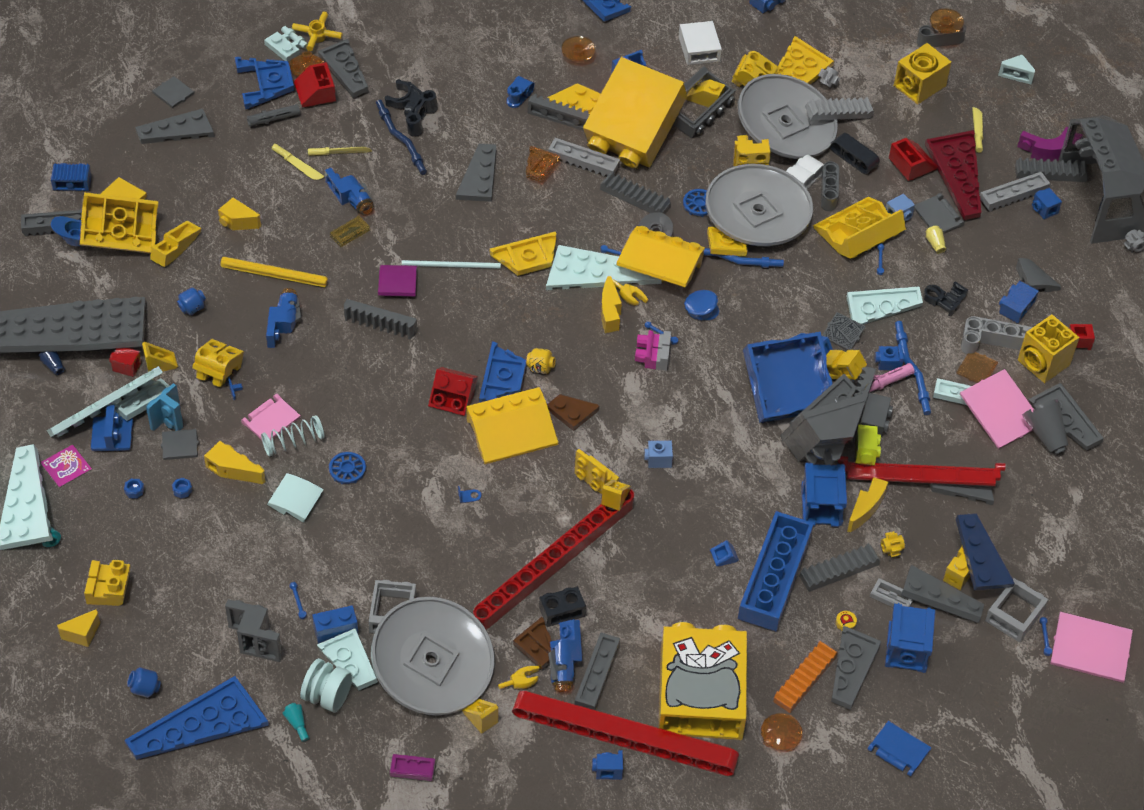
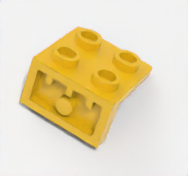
M580 449L576 451L575 474L580 480L587 482L594 491L602 494V488L605 483L611 480L619 481V476L593 456H588Z

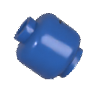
M191 287L178 295L179 300L177 304L183 314L193 315L204 308L203 301L206 298L201 290L197 291Z
M141 667L132 671L127 681V686L130 687L131 693L146 698L152 696L154 692L157 693L161 684L155 671Z

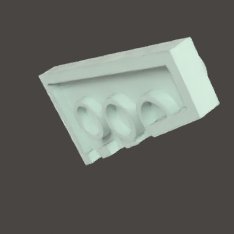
M920 287L847 292L846 295L851 319L862 325L920 307L923 304Z

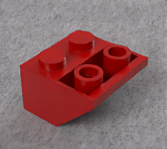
M327 62L310 65L294 80L301 107L336 101L335 85Z
M904 138L891 144L889 159L908 181L938 168L918 143Z
M445 367L436 369L428 406L465 416L467 406L470 405L474 396L478 376Z

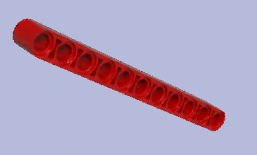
M630 489L620 511L600 504L474 608L473 615L481 622L486 630L628 514L633 509V490Z
M520 691L512 709V713L521 719L725 776H732L734 774L739 758V753L729 747L528 691Z

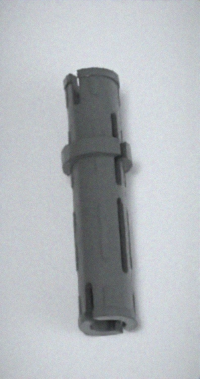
M298 104L267 112L264 110L259 114L247 116V122L249 127L262 123L269 124L270 121L300 115V109Z

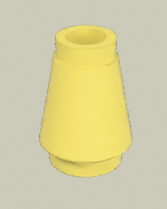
M939 226L928 228L925 237L936 253L940 254L946 251L943 230Z

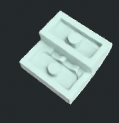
M286 474L267 505L283 515L287 512L301 522H304L323 489L305 479Z

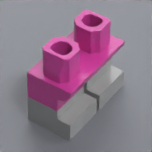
M649 330L648 335L638 334L637 347H643L646 350L636 349L635 361L644 362L645 368L667 371L671 332L664 331L663 334H654L653 331Z

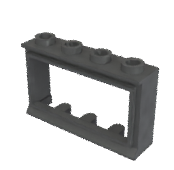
M705 66L684 84L686 94L692 88H695L701 80L706 81L709 79L725 84V91L694 122L679 112L673 125L690 138H693L696 134H701L707 124L710 125L717 114L721 115L727 105L730 106L735 100L736 89L731 88L708 71Z

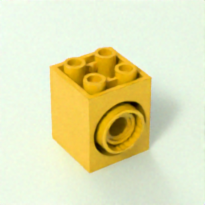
M926 43L898 61L893 86L918 105L946 87L952 62Z
M1051 314L1025 333L1018 361L1045 384L1070 366L1079 337Z

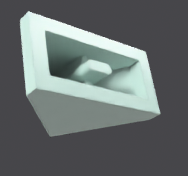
M1023 55L1002 61L998 76L1032 84L1035 69Z

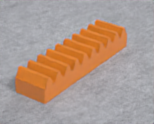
M819 641L817 647H814L813 651L799 665L794 674H791L789 680H786L784 686H781L779 692H776L773 702L791 713L837 658L838 652Z

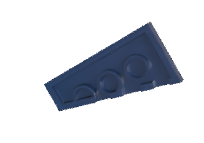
M977 513L957 515L955 519L974 591L1013 587L1015 583Z

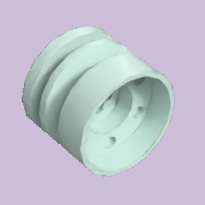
M319 658L311 664L304 678L300 693L301 699L307 702L310 700L312 704H317L320 701L322 708L334 713L342 707L349 693L353 679L352 672L339 666L333 670L331 663H325L324 660Z

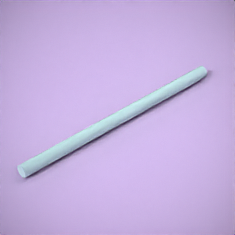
M402 260V265L501 269V263Z

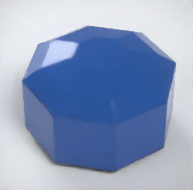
M131 478L125 482L124 492L129 498H138L143 495L144 484L139 479Z
M180 478L176 479L172 484L173 493L176 497L185 498L192 492L190 480Z

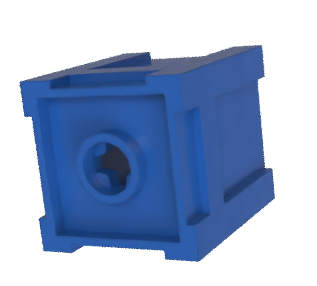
M805 463V475L801 483L802 519L814 523V526L815 524H831V527L842 526L843 510L847 506L845 464L815 465L813 463Z
M894 603L892 621H889L885 667H898L926 673L928 658L932 654L935 609L930 607L927 609L902 606L900 603Z

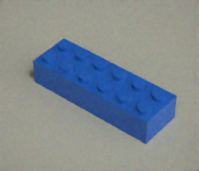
M778 511L775 512L742 598L738 613L739 620L777 631L808 547L814 523Z

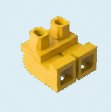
M750 51L742 57L732 76V82L738 87L742 84L745 86L756 77L774 74L778 66L760 53Z
M747 135L737 136V141H735L733 166L745 164L769 165V139H763L761 143L753 144V140H748Z
M211 339L196 352L195 363H193L192 369L196 370V378L206 380L210 375L213 377V385L221 387L225 384L226 378L232 374V369L239 370L241 368L244 351Z
M92 560L84 592L86 604L122 605L131 569L130 564H124V561L112 560L109 565L100 564V561Z

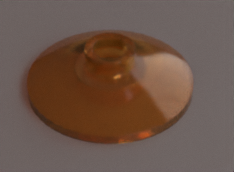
M942 8L931 14L930 23L939 32L955 33L962 29L964 19L957 11Z
M583 36L570 37L562 44L563 55L572 61H586L595 54V44L589 38Z

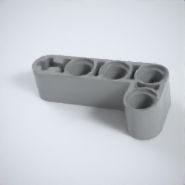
M971 316L967 318L961 350L967 355H973L977 352L979 343L1021 350L1025 333L1033 327Z

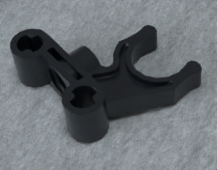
M397 79V90H404L408 93L401 98H393L387 95L385 96V104L397 109L405 108L404 115L406 117L408 134L414 137L419 136L423 133L422 120L426 114L434 113L438 110L436 93L432 90L422 92L413 83Z

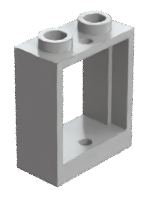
M1013 578L1015 585L1006 588L989 609L985 621L1016 641L1021 642L1044 612L1049 599L1029 588L1025 583ZM1011 593L1036 607L1024 624L999 609Z
M375 580L369 616V633H375L377 626L384 617L377 616L380 596L409 598L410 600L416 598V584Z

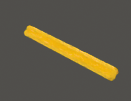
M222 257L221 267L320 287H326L328 282L326 276L229 257Z

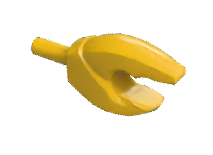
M613 279L614 285L620 289L619 294L626 303L638 306L639 302L633 296L645 303L648 302V298L639 288L629 284L623 286Z
M526 666L518 669L510 676L509 681L498 684L499 689L513 685L514 689L532 687L539 680V677L527 678L526 676L539 671L540 667Z

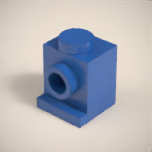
M898 344V346H879L878 352H875L874 360L875 363H878L879 370H894L902 367L904 360L902 344Z
M618 750V754L605 752L597 754V758H592V771H596V779L622 780L623 750Z

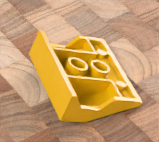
M84 192L80 245L151 253V248L155 245L156 238L155 228L158 201Z
M870 197L813 225L814 229L839 254L850 259L906 230L903 210L900 209L890 214L882 202Z
M636 226L631 232L616 265L686 287L692 279L695 268L701 267L705 247L695 242L683 241L679 237L667 236L660 231L649 230L645 226Z
M540 387L467 406V422L471 423L477 447L484 464L558 445L547 403Z

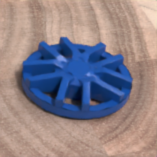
M694 189L686 193L683 198L685 211L687 210L690 215L694 214L701 217L708 215L705 205L707 190Z
M353 452L339 453L329 463L330 475L334 481H338L341 484L357 483L359 479L363 478L366 471L364 459ZM344 456H349V460H344Z

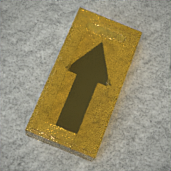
M357 216L331 231L330 237L342 247L370 231V226L360 216Z

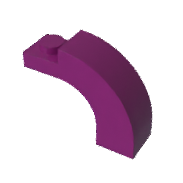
M1068 127L1064 129L1059 137L1054 139H1043L1023 131L1017 147L1031 152L1032 159H1043V161L1050 159V162L1057 159L1059 161ZM1075 130L1072 142H1077V140L1081 139L1082 133Z

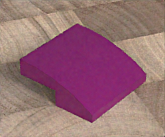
M380 265L378 295L415 296L417 266Z

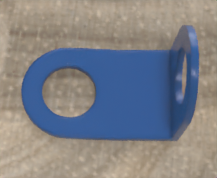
M458 486L460 503L474 502L481 498L479 490L460 491ZM473 492L478 493V497L472 498L471 494Z

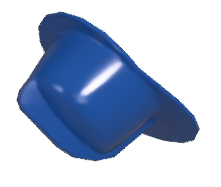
M63 216L52 219L51 228L55 233L60 235L67 244L81 246V220Z

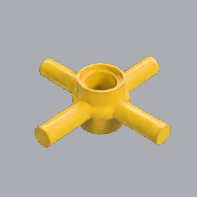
M322 12L319 20L311 21L309 26L296 23L292 25L293 30L309 34L310 40L306 47L308 51H312L316 43L323 42L325 36L342 39L343 37L341 32L326 30L327 12Z

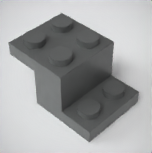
M228 599L225 605L228 627L237 630L240 653L280 662L282 658L280 634L270 630L268 608H264L261 605L247 604L240 600Z

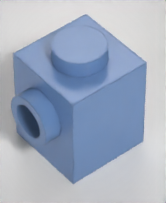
M902 194L888 201L886 210L888 213L893 214L901 209L903 210L904 221H908L913 216L915 205L911 199Z
M648 441V449H644V460H648V468H672V441Z

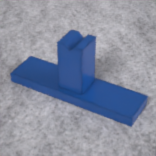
M228 377L233 400H235L234 391L242 390V384L232 385L230 377Z

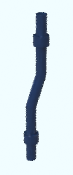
M377 100L376 105L379 109V115L385 121L389 132L407 146L412 156L411 160L414 166H417L420 174H426L427 171L423 165V159L418 154L413 142L395 128L390 118L389 110L385 108L382 100Z

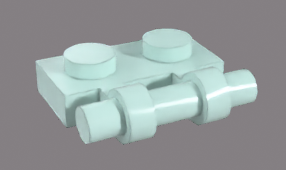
M284 26L281 29L284 33L283 35L276 32L266 38L264 42L269 49L284 61L289 62L300 55L299 48L306 49L308 43L305 42L306 40L302 36L296 35L293 29Z

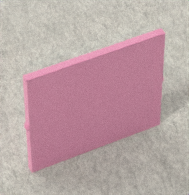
M1005 369L959 393L998 449L1033 431L1022 416L1023 413L1030 409L1033 412V408Z
M1060 612L1050 664L1124 683L1127 662L1130 657L1129 650L1133 630Z

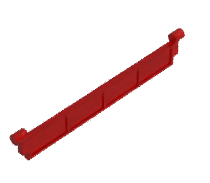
M840 456L838 459V464H845V474H848L847 479L872 481L874 477L892 482L995 486L996 481L1001 479V471H1005V463H995V468L887 463L868 465L848 462V456Z

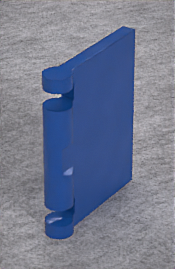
M888 721L867 749L872 752L875 746L879 749L875 755L902 772L908 766L910 770L907 775L911 777L927 756L931 747Z

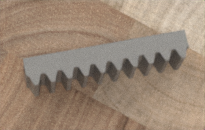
M856 97L852 100L850 98L846 100L844 98L840 100L836 98L833 101L832 98L827 101L825 98L822 101L820 99L816 101L811 99L805 105L810 120L871 118L874 114L868 97L864 100L862 97L858 100Z
M558 138L553 140L548 149L550 159L553 157L557 161L562 159L563 163H566V161L569 162V165L574 163L577 168L580 165L583 170L585 168H588L589 172L594 170L595 174L601 172L603 177L611 172L615 174L620 165V159Z
M1038 172L980 193V199L991 212L993 208L997 210L999 206L1003 208L1005 204L1008 206L1011 202L1015 204L1018 199L1022 201L1024 197L1026 199L1030 195L1034 197L1038 191L1049 188L1050 182L1042 172Z

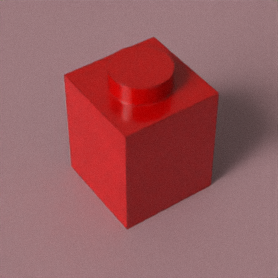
M116 348L115 352L111 353L109 359L112 370L134 377L141 365L140 352L130 348Z

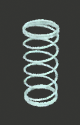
M316 415L311 417V427L306 420L302 419L301 430L295 423H292L291 434L285 426H282L281 437L276 430L272 429L271 440L265 432L262 433L261 438L267 455L272 456L273 451L276 455L273 431L279 437L284 451H286L283 428L288 432L294 448H296L293 425L298 429L306 445L303 434V421L310 429L315 442L316 438L312 419L318 437L321 440L322 438L324 439V430L319 417Z

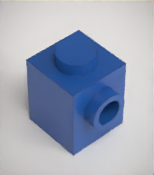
M1050 188L1035 193L1032 202L1033 209L1044 220L1059 214L1062 201Z

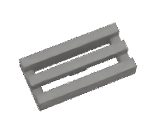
M880 578L870 593V597L891 607L894 606V603L910 607L914 601L907 597L903 599L897 596H901L903 589Z

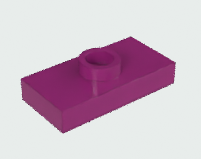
M393 754L390 776L432 781L435 759Z

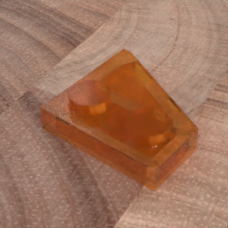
M530 146L526 177L542 182L559 163L560 156Z

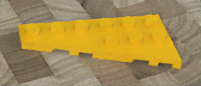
M794 36L791 45H789L785 56L780 61L774 74L792 76L812 84L820 77L818 74L821 69L831 68L834 65V60Z

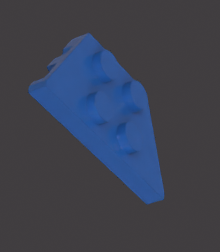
M492 341L479 403L521 392L526 360L514 355L508 349L506 351L498 347V343Z

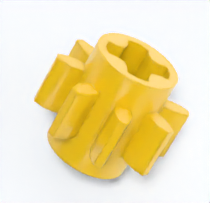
M894 531L885 533V538L881 539L883 553H888V556L891 555V557L899 556L900 551L905 548L902 535H898Z

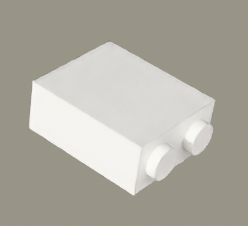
M713 21L680 24L679 40L687 65L720 62L722 49Z

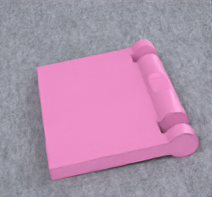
M278 394L273 396L276 403L269 399L248 414L250 422L246 418L241 420L243 425L247 426L261 440L262 433L265 432L271 440L272 429L280 434L282 426L288 428L292 423L301 418V415L290 407ZM273 431V438H274V437L277 436V434Z

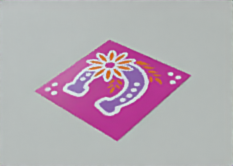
M73 445L40 462L59 487L92 469Z

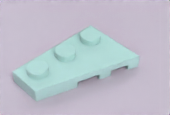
M356 629L317 644L319 650L336 667L339 666L352 672V684L358 690L378 682Z

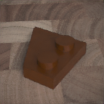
M561 394L547 404L549 412L573 431L596 414L600 407L598 404Z
M541 617L513 640V645L535 665L539 666L541 670L550 664L548 653L551 651V636L546 629L544 618Z

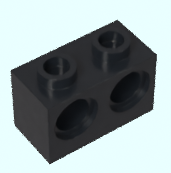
M578 586L568 587L555 593H546L539 597V609L545 620L546 627L558 625L560 622L583 618L586 615V604Z

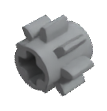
M827 67L826 70L822 68L818 74L821 77L819 82L830 88L832 84L837 86L840 80L837 77L839 72L830 67Z
M1131 230L1126 234L1125 239L1127 241L1124 242V245L1128 250L1139 252L1144 249V232H1141V230Z

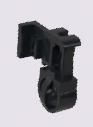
M956 281L953 283L950 293H946L937 285H928L924 290L923 298L934 307L936 305L942 307L949 312L948 316H952L954 311L959 309L960 302L967 296L968 289ZM935 292L938 297H931L927 293Z

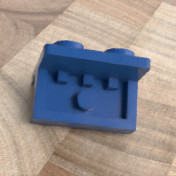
M107 405L106 417L93 418L91 450H130L133 418L126 421L123 417H120L119 413H116L115 405Z

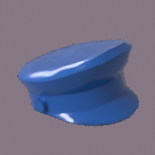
M695 291L685 300V309L690 317L694 319L711 320L719 314L718 298L712 291Z

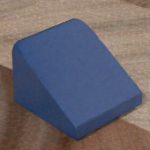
M728 540L710 549L717 567L739 561L733 545Z

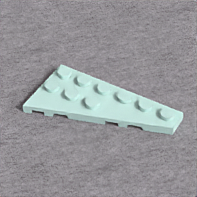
M558 245L546 284V290H552L555 287L569 289L572 286H580L581 288L604 287L607 276H611L612 280L614 279L623 286L627 283H638L639 285L661 284L662 280L617 266L616 263L619 256Z
M159 366L48 429V434L50 437L55 434L57 437L62 436L68 432L66 428L71 425L74 428L85 422L83 418L88 415L93 418L101 413L100 409L102 407L121 402V396L126 399L138 392L137 387L141 390L155 382L153 378L163 373Z
M34 444L16 448L0 523V550L53 540L49 527H51L50 521L47 518L48 508L45 490L41 482L43 478L39 470L38 449Z

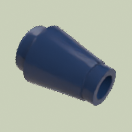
M57 351L40 352V361L55 375H60L64 372L65 368Z

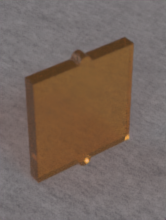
M977 352L968 353L956 374L967 378L969 381L979 383L981 380H985L992 375L998 362L986 357L985 354L981 355Z

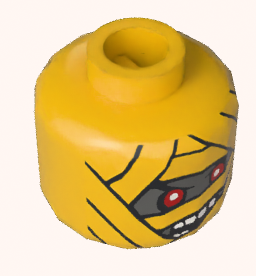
M534 348L528 353L526 364L531 372L547 374L551 368L555 367L556 359L552 356L550 350Z

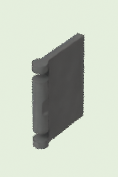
M942 193L915 204L914 210L929 228L939 226L943 230V234L965 224L963 220H960L961 217L945 198L943 199Z

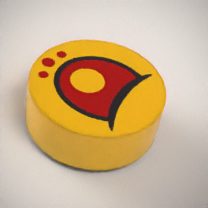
M842 611L837 615L836 626L839 630L842 631L843 625L854 629L856 626L857 618L852 612Z

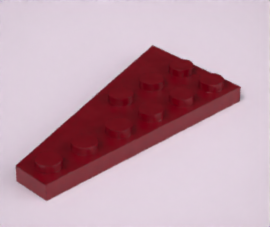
M974 130L930 138L925 141V146L934 163L938 166L937 169L963 220L981 217L982 213Z

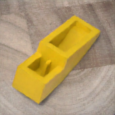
M185 221L165 233L163 241L151 248L150 259L163 267L167 266L191 245L202 228L189 221Z
M607 276L602 292L601 318L605 333L619 331L620 327L619 315H621L622 303L611 276Z
M873 477L869 491L860 490L847 532H853L862 526L876 512L886 494L887 481Z

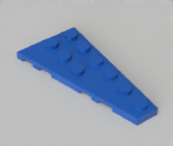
M236 676L125 739V744L137 760L268 726L269 723Z

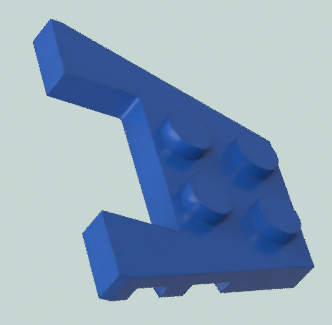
M235 57L237 73L255 70L260 91L242 93L245 109L294 91L288 61L266 59V62L256 61V58L241 60V57Z

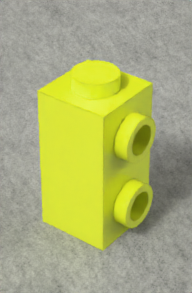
M858 424L855 463L875 465L876 458H880L881 435L877 434V426Z

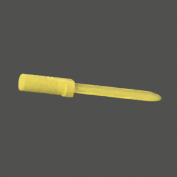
M972 107L976 152L980 153L983 151L982 112Z
M274 144L272 146L273 151L283 156L284 160L290 162L311 179L319 180L324 177L321 173L279 145Z
M367 147L308 149V156L372 152V150Z

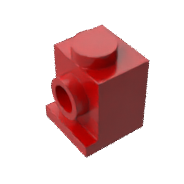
M1070 324L1069 329L1079 337L1076 348L1091 350L1095 340L1092 324Z

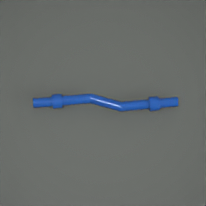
M705 248L703 254L706 256H718L740 265L761 266V268H769V266L783 267L784 260L769 259V257L744 258L734 255L710 254V248Z
M902 321L895 322L896 340L898 344H902L903 362L905 365L911 363L914 368V376L916 377L919 390L918 399L922 404L924 415L931 414L929 392L926 391L923 373L910 359L907 347V334L904 332Z

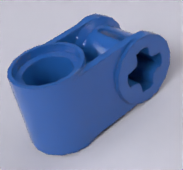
M517 76L514 82L507 88L509 95L507 105L512 108L521 106L527 97L532 94L535 83Z

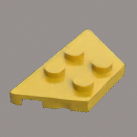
M577 83L547 98H549V102L556 100V104L562 102V106L569 104V108L575 106V110L582 108V112L588 110V114H590L601 93Z
M556 232L490 248V255L517 276L552 267Z

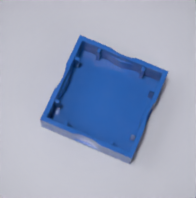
M821 332L798 335L786 340H770L747 344L743 349L759 423L798 416L833 384L827 369V357Z

